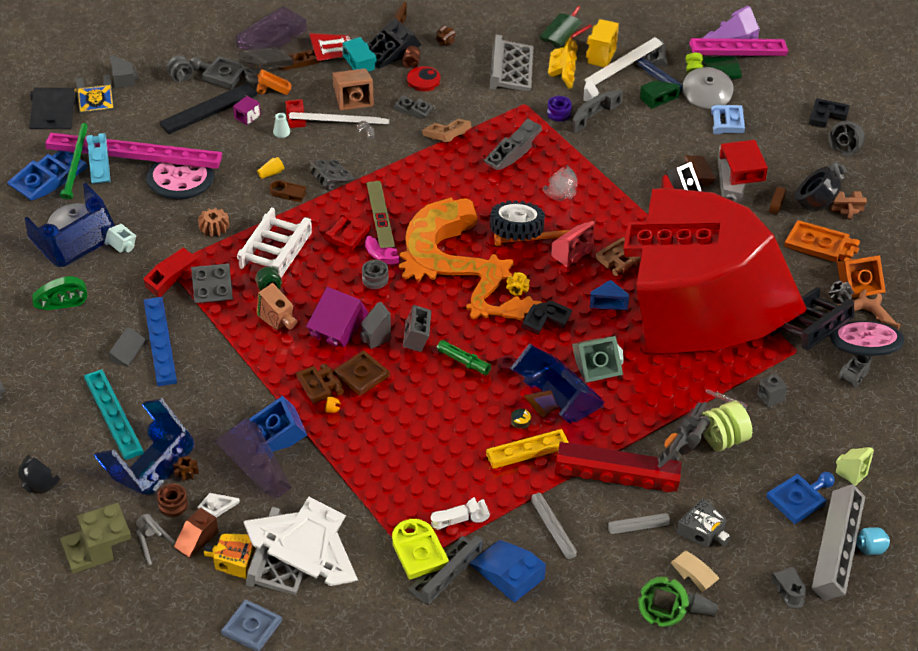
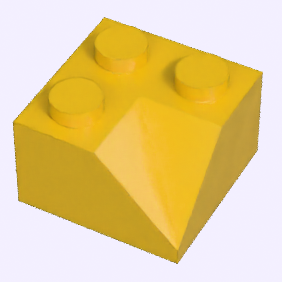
M599 19L597 25L593 26L592 35H589L587 40L589 45L586 53L588 64L600 67L609 65L617 49L619 23Z

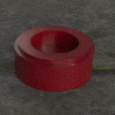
M504 355L498 360V369L504 374H512L518 368V361L514 356Z

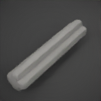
M667 513L609 522L608 529L610 534L654 528L669 525L670 519Z

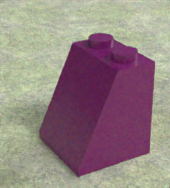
M327 287L306 327L312 337L318 340L321 338L326 339L329 344L336 347L337 345L345 347L361 327V323L369 313L360 299Z

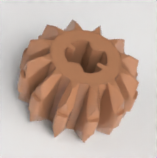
M216 207L213 210L208 208L207 212L202 211L198 219L200 232H203L205 236L210 234L211 237L214 234H217L219 237L221 233L226 234V230L229 229L227 213H224L223 209L217 210Z

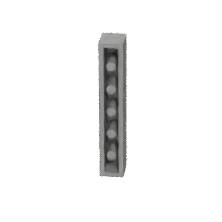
M854 484L834 490L831 496L812 583L814 592L826 601L846 595L865 496Z

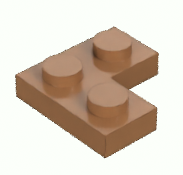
M457 119L448 125L434 123L423 129L422 132L425 137L449 142L457 135L464 134L466 130L470 129L471 123L463 119Z

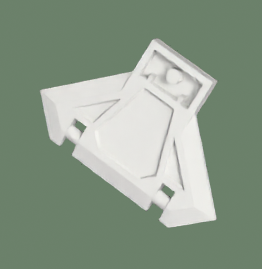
M308 497L298 513L244 521L252 545L258 549L262 545L269 548L267 553L316 579L318 575L327 578L324 583L330 586L358 580L337 533L346 515Z

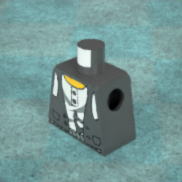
M704 498L678 523L677 534L706 548L714 541L726 546L731 539V536L724 532L726 518Z

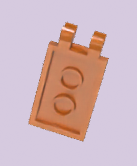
M797 220L785 241L784 247L837 263L838 259L841 261L851 260L850 258L853 257L854 253L857 254L859 251L860 240L850 239V234Z

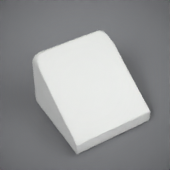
M590 78L587 79L585 84L584 101L598 96L599 93Z

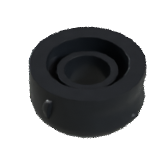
M822 167L809 175L801 183L795 193V199L810 212L820 211L837 198L841 190V179L834 176L829 167Z

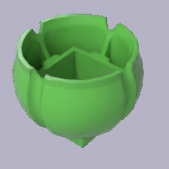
M665 576L656 577L642 587L640 591L642 597L638 598V605L642 616L649 623H658L659 627H670L677 624L685 616V607L689 605L688 595L685 588L677 580L673 579L670 581ZM658 589L677 595L672 612L653 606Z

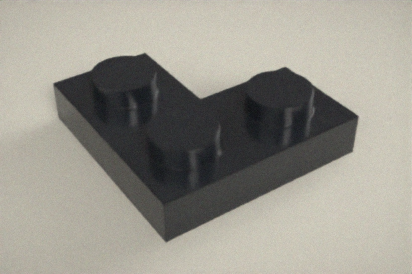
M816 98L809 124L826 128L829 117L846 121L850 105Z

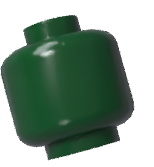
M264 267L257 272L255 281L260 291L272 283L280 290L282 280L276 269Z

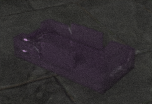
M282 6L236 35L237 47L242 50H248L254 54L255 58L261 60L272 53V50L275 52L291 41V34L297 37L306 31V19Z

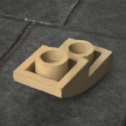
M684 551L671 562L684 579L689 576L702 593L719 579L705 563L687 551Z

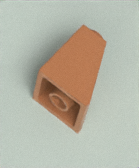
M366 69L333 73V86L340 110L374 106L373 80Z

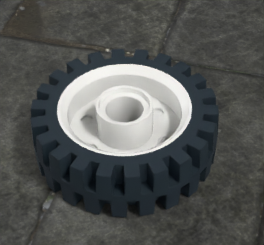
M506 201V203L496 204L491 210L490 228L492 232L494 231L496 235L499 234L502 238L506 236V239L509 240L513 238V240L520 239L524 241L525 238L531 240L532 237L537 238L543 233L545 215L544 211L538 208L537 205L532 206V203L529 202L525 204V201H521V203H518V201L513 203Z

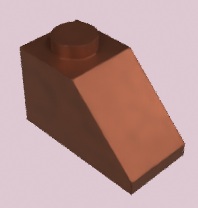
M202 507L186 520L174 548L190 559L219 532L217 517Z

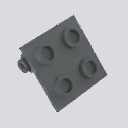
M336 159L308 161L312 165L310 173L320 183H323L322 185L326 189L333 190L336 181L355 180L350 172Z
M229 264L191 267L195 303L233 300Z

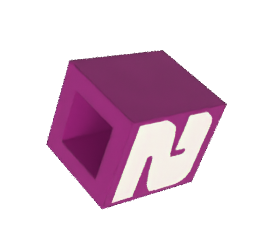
M248 96L233 106L234 118L245 125H248L261 115L260 103Z

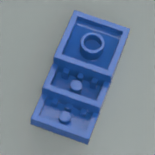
M59 150L53 156L47 154L38 163L33 160L10 179L7 184L31 201L45 196L66 183L73 154L69 151ZM81 159L79 160L75 176L88 168L87 163Z

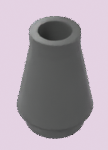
M689 592V605L685 607L686 610H689V613L715 616L718 604L697 592L694 594Z

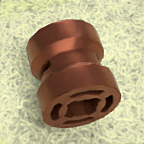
M409 46L404 50L402 63L405 68H410L412 65V69L419 66L421 52L417 47Z

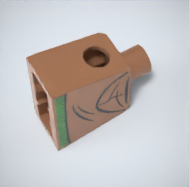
M273 283L258 292L257 315L276 330L283 326H286L288 329L296 326L297 320L292 317V303Z

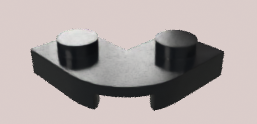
M549 300L547 303L534 304L526 315L521 327L537 335L540 334L546 321L564 328L572 314V310Z

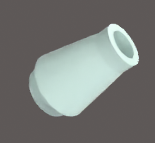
M278 113L275 116L273 134L278 138H285L290 134V128L284 113Z

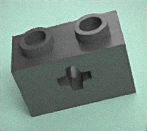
M416 305L412 306L405 321L403 347L419 352L422 351L429 338L431 310Z

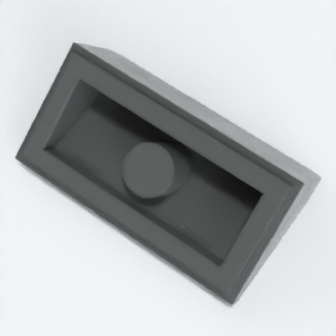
M659 38L658 40L663 44L649 52L647 60L655 66H667L666 45Z
M127 327L110 350V361L128 367L146 342V339L133 329Z

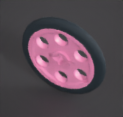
M156 162L150 167L146 181L150 189L159 196L170 199H187L205 192L213 182L214 172L212 168Z
M873 321L847 322L830 334L832 343L839 349L865 356L891 354L901 349L904 344V336L898 329Z

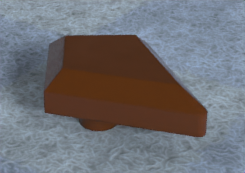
M552 390L524 395L525 399L541 417H545L559 408Z

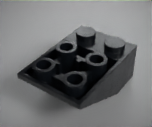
M395 17L368 43L370 51L376 56L375 66L378 69L404 57V50L407 47L415 46L418 48L421 45L414 33Z

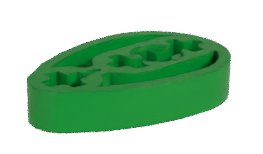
M73 276L53 280L33 293V306L42 310L80 306L87 299V286L83 280Z

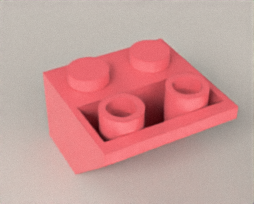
M591 221L580 224L552 242L551 256L568 267L576 263L584 255L589 254L594 247L595 223Z

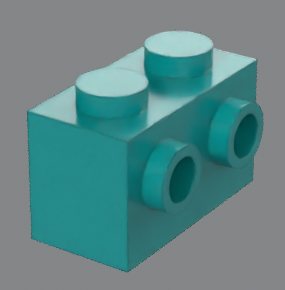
M361 37L342 42V55L353 70L366 69L368 72L375 70L376 56L370 51L368 44Z

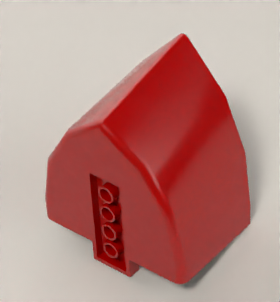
M658 188L652 189L647 222H628L623 247L624 256L641 257L637 293L648 353L719 350L762 338L807 310L774 234L746 206L712 192Z

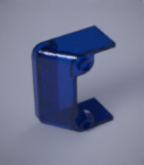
M87 183L83 184L85 207L89 213L59 230L54 224H44L38 228L28 216L24 218L27 236L57 267H65L104 245L108 229L116 226L104 201Z
M532 344L526 347L510 368L512 371L522 375L525 378L523 381L530 387L536 386L542 391L552 390L557 405L561 408L559 415L569 423L572 421L575 423L579 422L600 409L605 403L596 392L563 362Z
M162 398L142 403V406L153 418L147 429L148 436L153 443L131 467L120 458L114 449L94 454V457L113 480L142 495L154 493L174 471L173 463H177L179 457L188 456L194 448L193 437Z

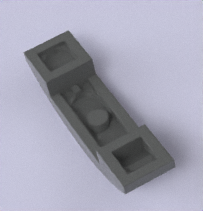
M609 91L595 96L584 103L573 118L572 132L576 133L586 127L587 119L602 109L607 108L611 111L622 103L623 91Z

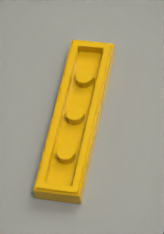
M560 429L486 449V455L494 469L557 452L560 442H569L563 430Z

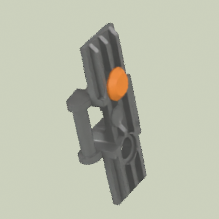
M705 401L697 403L695 408H692L689 414L685 415L674 433L667 438L664 450L657 459L659 468L670 459L678 460L679 455L676 454L677 452L682 456L684 454L687 455L698 445L702 434L711 424L709 417L701 416L707 405Z

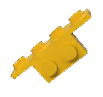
M571 37L565 42V47L550 52L548 69L550 77L562 74V79L569 89L573 88L574 71L576 70L575 60L577 59L576 50L578 49L577 43Z

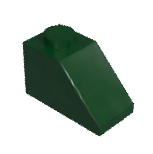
M654 80L640 87L639 98L650 109H653L679 98L680 85Z

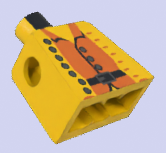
M223 534L218 545L206 544L204 556L214 558L216 570L247 579V573L257 548L252 545L248 534Z

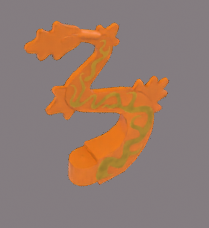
M451 197L428 204L417 212L410 221L406 231L407 251L400 253V258L406 260L399 264V269L405 270L402 274L403 279L415 277L416 281H420L424 275H427L431 280H434L437 274L480 276L481 280L471 296V303L466 305L467 310H471V319H476L479 316L488 318V315H496L523 321L525 319L524 315L528 314L534 304L542 303L541 301H533L530 296L523 300L515 296L500 307L487 304L484 300L501 284L502 280L512 276L508 270L512 267L513 260H499L495 254L489 260L452 256L443 253L437 248V244L440 241L461 235L462 231L469 230L477 224V214L474 204L470 199L453 201Z

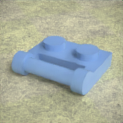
M714 105L711 107V114L714 118V134L744 133L745 125L742 105ZM720 114H725L726 124H721Z

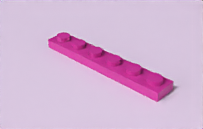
M691 38L689 43L693 53H700L702 55L786 56L788 53L784 39Z

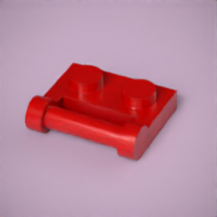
M343 212L333 228L324 234V239L329 243L353 251L371 230V224L352 217L348 212ZM345 224H348L347 228L342 232V234L340 236H336L340 229Z

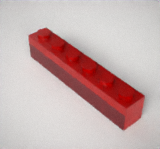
M560 442L555 473L564 476L581 477L583 479L619 483L625 486L632 485L645 489L663 490L664 492H677L681 477L682 461L670 459L659 468L657 460L659 457Z

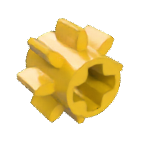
M515 272L513 277L508 276L506 289H509V292L513 295L522 296L523 291L528 292L530 279H527L523 273Z

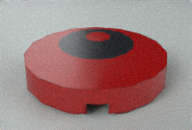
M416 67L408 73L407 83L417 91H432L437 85H440V74L431 67Z

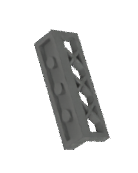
M462 536L445 552L447 558L452 559L441 570L435 571L438 573L432 579V573L421 576L408 589V592L429 605L482 552L483 539L475 536L470 541ZM464 543L466 546L458 553V548ZM425 585L422 588V594L416 590L419 586Z

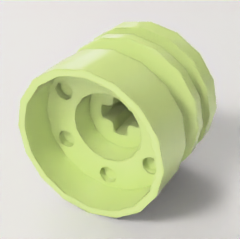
M730 401L719 408H713L701 414V416L709 417L711 421L703 435L716 452H721L726 448L732 447L734 444L748 441L752 437V424L745 408L737 401Z

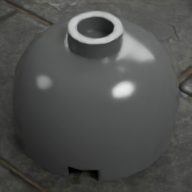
M853 121L837 123L833 126L832 131L829 132L831 148L842 151L843 156L855 154L863 147L865 141L864 131L859 124ZM848 145L849 150L843 151L840 149V146Z

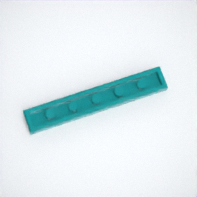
M103 369L84 375L89 390L124 460L144 454Z

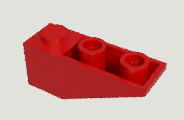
M184 247L157 264L143 278L145 288L155 296L161 297L196 262L197 258Z

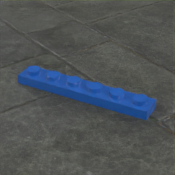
M163 297L144 299L157 386L176 384L177 379Z

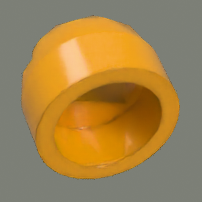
M327 397L326 413H336L339 411L340 407L335 406L340 405L337 398Z

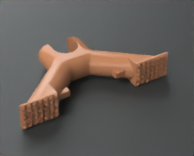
M866 289L860 292L858 299L852 300L854 301V312L858 310L872 312L876 317V321L899 330L900 324L896 323L881 306L882 295L880 293L877 294L875 299H868L866 297Z

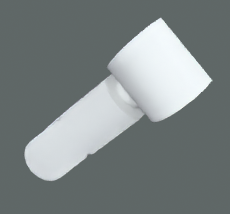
M474 497L467 502L466 506L461 505L432 513L431 524L434 529L439 530L449 525L469 520L468 516L474 522H483L489 518L490 513L484 499L477 503Z

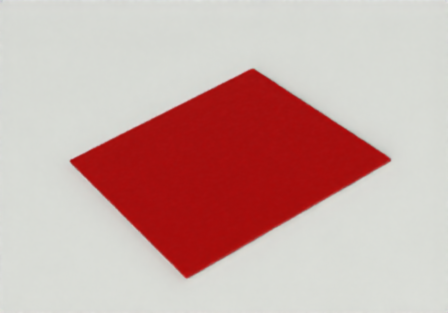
M526 104L466 130L464 134L457 135L452 141L436 143L275 216L276 219L296 225L300 224L304 217L311 219V235L281 278L282 286L280 291L292 303V317L297 320L296 326L292 329L283 326L276 330L257 315L258 292L260 290L255 278L257 272L267 266L248 261L243 269L239 268L238 251L244 247L259 224L192 253L197 260L191 267L229 264L233 300L197 303V305L276 400L283 396L295 406L306 430L307 437L391 538L395 527L405 520H422L432 527V513L461 505L466 506L467 502L474 497L477 503L484 499L490 513L487 520L474 522L468 516L469 520L449 525L439 530L433 528L442 548L451 545L462 536L465 537L527 503L532 499L531 496L533 494H543L574 477L555 473L558 451L493 469L486 455V449L562 429L569 443L621 451L686 415L692 408H695L697 403H703L704 401L707 403L797 352V349L780 333L775 336H771L769 333L762 338L722 348V350L648 353L637 293L640 264L628 268V271L624 274L615 276L612 273V270L616 268L614 265L608 269L596 259L597 252L617 240L625 238L628 222H647L648 214ZM527 119L542 126V131L532 141V147L511 165L496 170L484 163V159L505 137L509 139ZM381 181L395 245L389 248L397 249V256H399V263L387 264L389 280L387 285L380 289L368 288L362 281L363 265L370 260H377L368 253L365 247L366 237L371 236L379 243L367 188V182ZM451 197L453 201L470 199L474 204L477 214V224L469 230L462 231L461 235L440 241L437 244V248L443 253L452 256L489 260L495 254L499 260H513V265L508 270L512 277L515 272L525 274L527 279H530L528 292L523 291L522 296H518L519 299L523 300L530 296L533 301L547 303L549 300L571 309L572 314L565 327L562 328L546 321L540 334L537 335L522 328L523 321L496 315H488V318L479 316L476 319H471V310H467L466 305L471 303V296L481 280V277L477 275L437 274L434 280H431L427 275H424L420 281H416L415 277L403 279L402 274L405 270H400L399 264L406 260L400 258V253L407 251L406 231L410 221L417 212L428 204ZM506 201H511L512 203L514 201H518V203L525 201V204L529 202L532 203V206L537 205L538 208L544 211L545 215L543 232L572 230L580 224L593 221L595 223L593 250L580 258L576 263L566 267L551 256L552 242L558 238L501 243V246H495V233L490 228L491 210L496 204L506 203ZM343 212H348L352 217L371 224V230L353 251L329 243L324 239V234L333 228ZM345 224L336 236H340L348 224ZM274 225L270 229L272 232L286 236L293 235L294 231ZM267 237L261 242L278 248L286 245V243ZM256 249L253 254L269 260H274L278 257V255ZM190 267L177 281L194 300L192 268ZM504 279L484 301L489 305L500 307L516 295L511 294L509 289H506L508 283H506L507 279ZM612 280L629 294L628 310L590 308L591 291ZM329 287L360 299L368 313L371 312L378 302H382L390 312L391 341L371 349L367 343H363L361 340L360 327L345 347L340 345L336 347L329 344L326 339L321 338L318 340L312 337L306 326L324 291ZM413 305L431 310L429 338L421 352L403 347L405 321ZM616 336L617 344L623 349V364L621 365L623 375L585 383L576 364L572 344ZM441 340H445L467 353L477 355L479 359L491 364L490 372L485 376L474 369H468L463 363L437 351L438 343ZM363 350L390 371L388 378L361 396L340 380L344 393L337 395L336 392L331 391V397L337 398L340 402V405H335L340 407L336 413H326L327 399L313 404L296 375V372L315 366L317 371H319L322 364H327L334 371V369ZM504 355L514 356L518 361L517 370L512 374L500 372L498 369L500 357ZM552 390L559 408L547 416L541 417L525 399L524 395ZM525 410L531 415L527 423L519 424L514 422V420L519 418L525 419L523 416ZM408 528L404 531L406 533H413L415 530Z

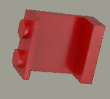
M756 140L721 144L719 158L726 159L731 169L729 179L731 185L766 181L768 167Z

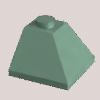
M616 336L572 344L575 361L585 383L623 375Z

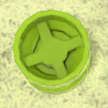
M690 53L686 55V63L688 64L686 67L687 74L703 67L701 64L703 61L702 54Z

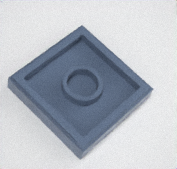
M245 599L221 630V634L255 651H260L282 622V617Z

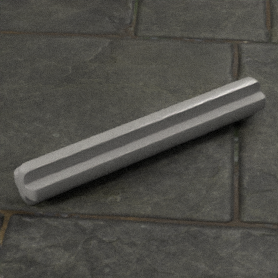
M533 494L531 496L533 505L567 559L576 557V549L542 494Z

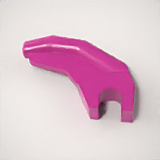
M371 236L366 237L365 247L371 256L386 264L399 263L397 249L389 247L380 248L375 238Z

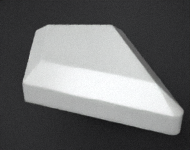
M209 493L197 509L202 507L215 517H218L240 502L239 498Z

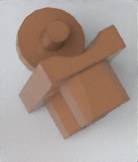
M840 191L837 198L832 202L831 211H840V214H847V219H852L853 214H859V211H864L867 199L862 197L861 192H853L850 197H845L844 192Z

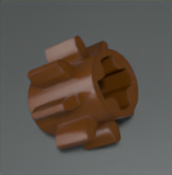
M444 25L436 31L438 34L436 41L441 46H448L456 41L454 39L456 33L453 28H446Z
M189 456L179 457L178 462L173 463L175 478L180 477L183 482L189 479L194 480V474H199L197 460H192Z

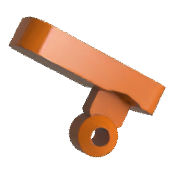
M263 69L258 74V94H264L268 86L285 95L290 92L291 83Z

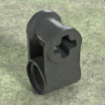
M855 354L842 367L838 378L852 383L853 387L856 388L868 374L872 356Z
M790 567L771 574L772 583L777 586L778 589L776 590L780 593L786 605L793 609L801 608L804 605L803 596L805 595L806 587L800 580L796 570Z

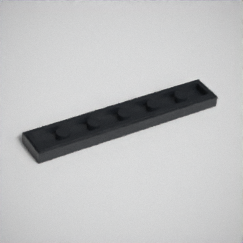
M248 83L159 121L160 126L168 134H172L234 106L246 96L253 98L257 96V92Z

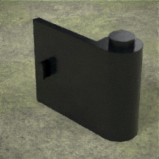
M35 87L30 93L32 108L29 129H71L73 109L77 103V89Z

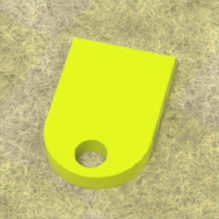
M409 519L395 527L392 534L393 547L409 580L441 570L449 562L433 528L425 521ZM412 528L415 531L413 533H406L404 530Z

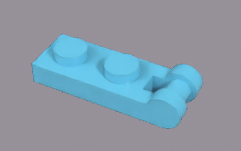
M101 133L99 136L88 135L86 139L89 152L91 183H109L111 180L105 133ZM95 143H100V147L95 148Z

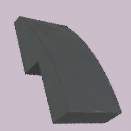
M402 95L396 102L394 109L418 118H426L434 106L420 98L415 102Z

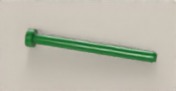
M86 123L81 124L65 189L60 193V197L63 199L72 200L73 198L71 191L88 128Z

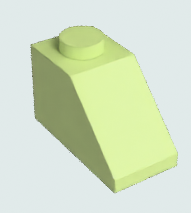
M871 447L851 449L845 455H840L836 461V473L856 486L868 475L874 449Z

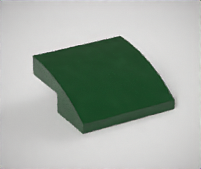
M559 13L539 38L544 42H551L554 46H563L583 22L574 16Z
M736 56L703 57L702 63L704 67L718 69L724 72L730 79L742 78Z

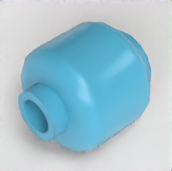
M879 527L863 528L857 536L856 545L864 555H880L889 547L890 541L887 533Z

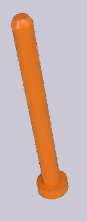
M570 230L543 232L537 238L532 237L531 240L560 238ZM494 234L495 246H501V243L521 241L520 239L513 240V238L509 240L506 239V236L502 238L499 234Z

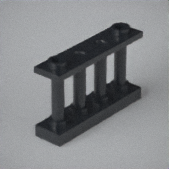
M816 287L802 297L807 310L772 331L770 335L775 336L780 331L785 330L800 336L802 348L810 350L854 318V301L847 299L838 306L820 299V288ZM820 306L830 310V312L824 313L814 308ZM808 314L819 318V320L815 322L802 316ZM797 322L808 328L803 330L790 324Z

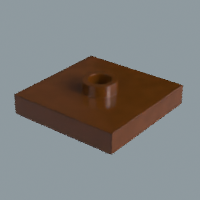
M364 350L334 369V375L359 396L390 376V371Z

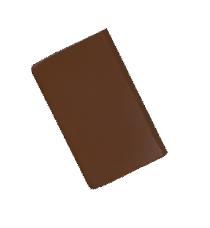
M406 2L402 3L394 15L402 24L407 16Z
M684 156L686 163H692L698 182L702 185L709 186L716 179L703 156Z

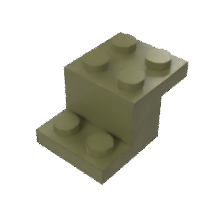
M115 503L78 515L80 532L62 537L60 541L73 574L114 560L111 545L132 538L119 503Z

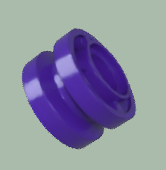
M565 96L550 98L547 109L548 117L557 122L568 120L571 117V100Z

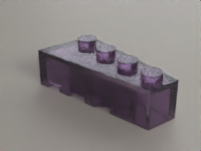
M245 418L214 441L272 498H278L292 488L258 425L248 418Z

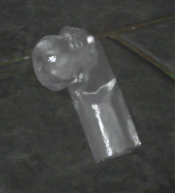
M360 121L356 126L359 132H366L367 141H375V129L368 122Z

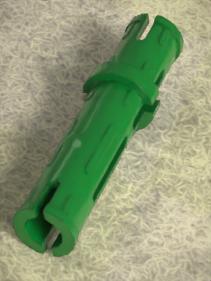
M441 340L437 345V351L463 363L468 369H474L485 376L491 370L490 363L479 359L475 354L465 352L445 340Z

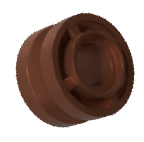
M167 484L157 493L159 510L163 515L176 517L187 510V494L181 485Z

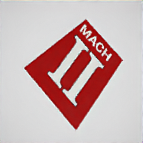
M309 33L317 61L344 57L342 55V42L350 40L349 35Z

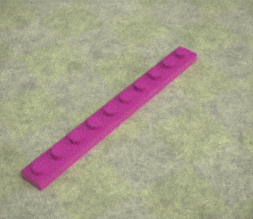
M50 133L45 143L46 149L74 152L78 136ZM85 137L81 153L89 154L87 139ZM107 139L108 156L208 168H219L222 160V152ZM95 143V148L100 147V143Z

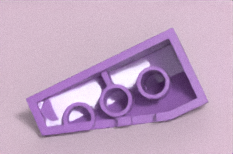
M746 6L734 12L729 21H723L715 32L710 31L703 38L758 39L759 27L751 8Z

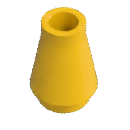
M276 157L271 158L257 170V173L261 179L282 173V170L285 168L280 158Z

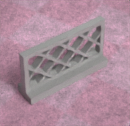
M496 35L492 50L489 89H496L499 86L521 91H531L533 46L503 41L501 35ZM504 47L511 48L512 50L508 51ZM521 50L529 51V53L524 54ZM517 53L520 57H517V58H516V57H515L514 55H512V54ZM509 57L511 61H507L504 58ZM525 60L528 63L524 65L521 61ZM517 64L519 67L515 68L512 65ZM507 67V68L510 69L511 71L506 72V71L504 70V68ZM524 70L527 74L523 75L520 71ZM515 74L519 78L514 79L511 75ZM507 78L510 82L502 81V79ZM524 81L527 85H522L519 82Z
M272 507L268 517L283 514H280V509ZM263 545L260 549L257 548L247 573L246 585L254 587L257 584L296 595L304 572L299 569L292 571L290 566L281 560L272 565L268 557L272 556L267 553L269 548ZM284 566L288 573L279 576L275 569ZM269 571H271V573L274 576V579L272 580H265L261 578L262 574L267 573ZM291 577L295 582L294 588L284 585L282 581Z

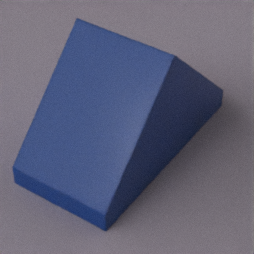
M612 280L591 291L590 308L628 310L629 294Z

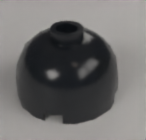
M29 454L22 461L18 470L19 478L23 482L21 487L29 493H32V491L38 493L50 491L59 482L60 477L57 474L55 477H52V470L36 458H31Z

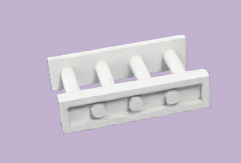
M271 207L268 213L263 216L261 223L247 243L238 251L239 268L243 269L247 262L250 261L276 269L282 278L312 233L311 219L304 217L301 223L297 225L276 219L275 208ZM274 225L294 231L293 235L286 236L272 232L270 229ZM267 237L286 243V245L278 248L261 242ZM256 249L278 255V257L274 260H269L253 254Z

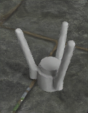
M144 514L137 519L136 525L139 529L136 533L140 538L147 564L151 565L152 562L144 535L152 536L156 533L158 536H164L172 544L176 542L149 514Z

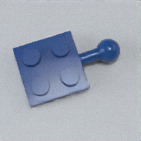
M823 472L819 475L818 481L810 485L799 474H796L769 491L766 498L790 521L796 524L825 506L826 499L817 490L822 487L830 488L833 486L835 478L832 473Z

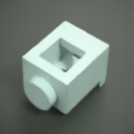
M119 224L108 229L104 243L106 245L110 244L120 253L123 251L130 252L135 246L136 235L124 225Z

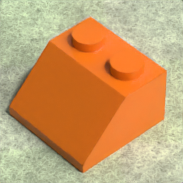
M880 255L837 262L839 279L843 283L849 282L854 291L851 294L852 298L859 297L860 292L866 289V296L886 292Z

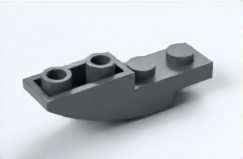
M527 119L509 139L505 137L484 159V163L496 170L511 165L532 147V141L542 131V126Z

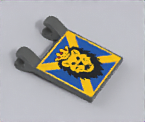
M110 75L103 76L104 85L84 87L83 78H76L79 113L114 110Z

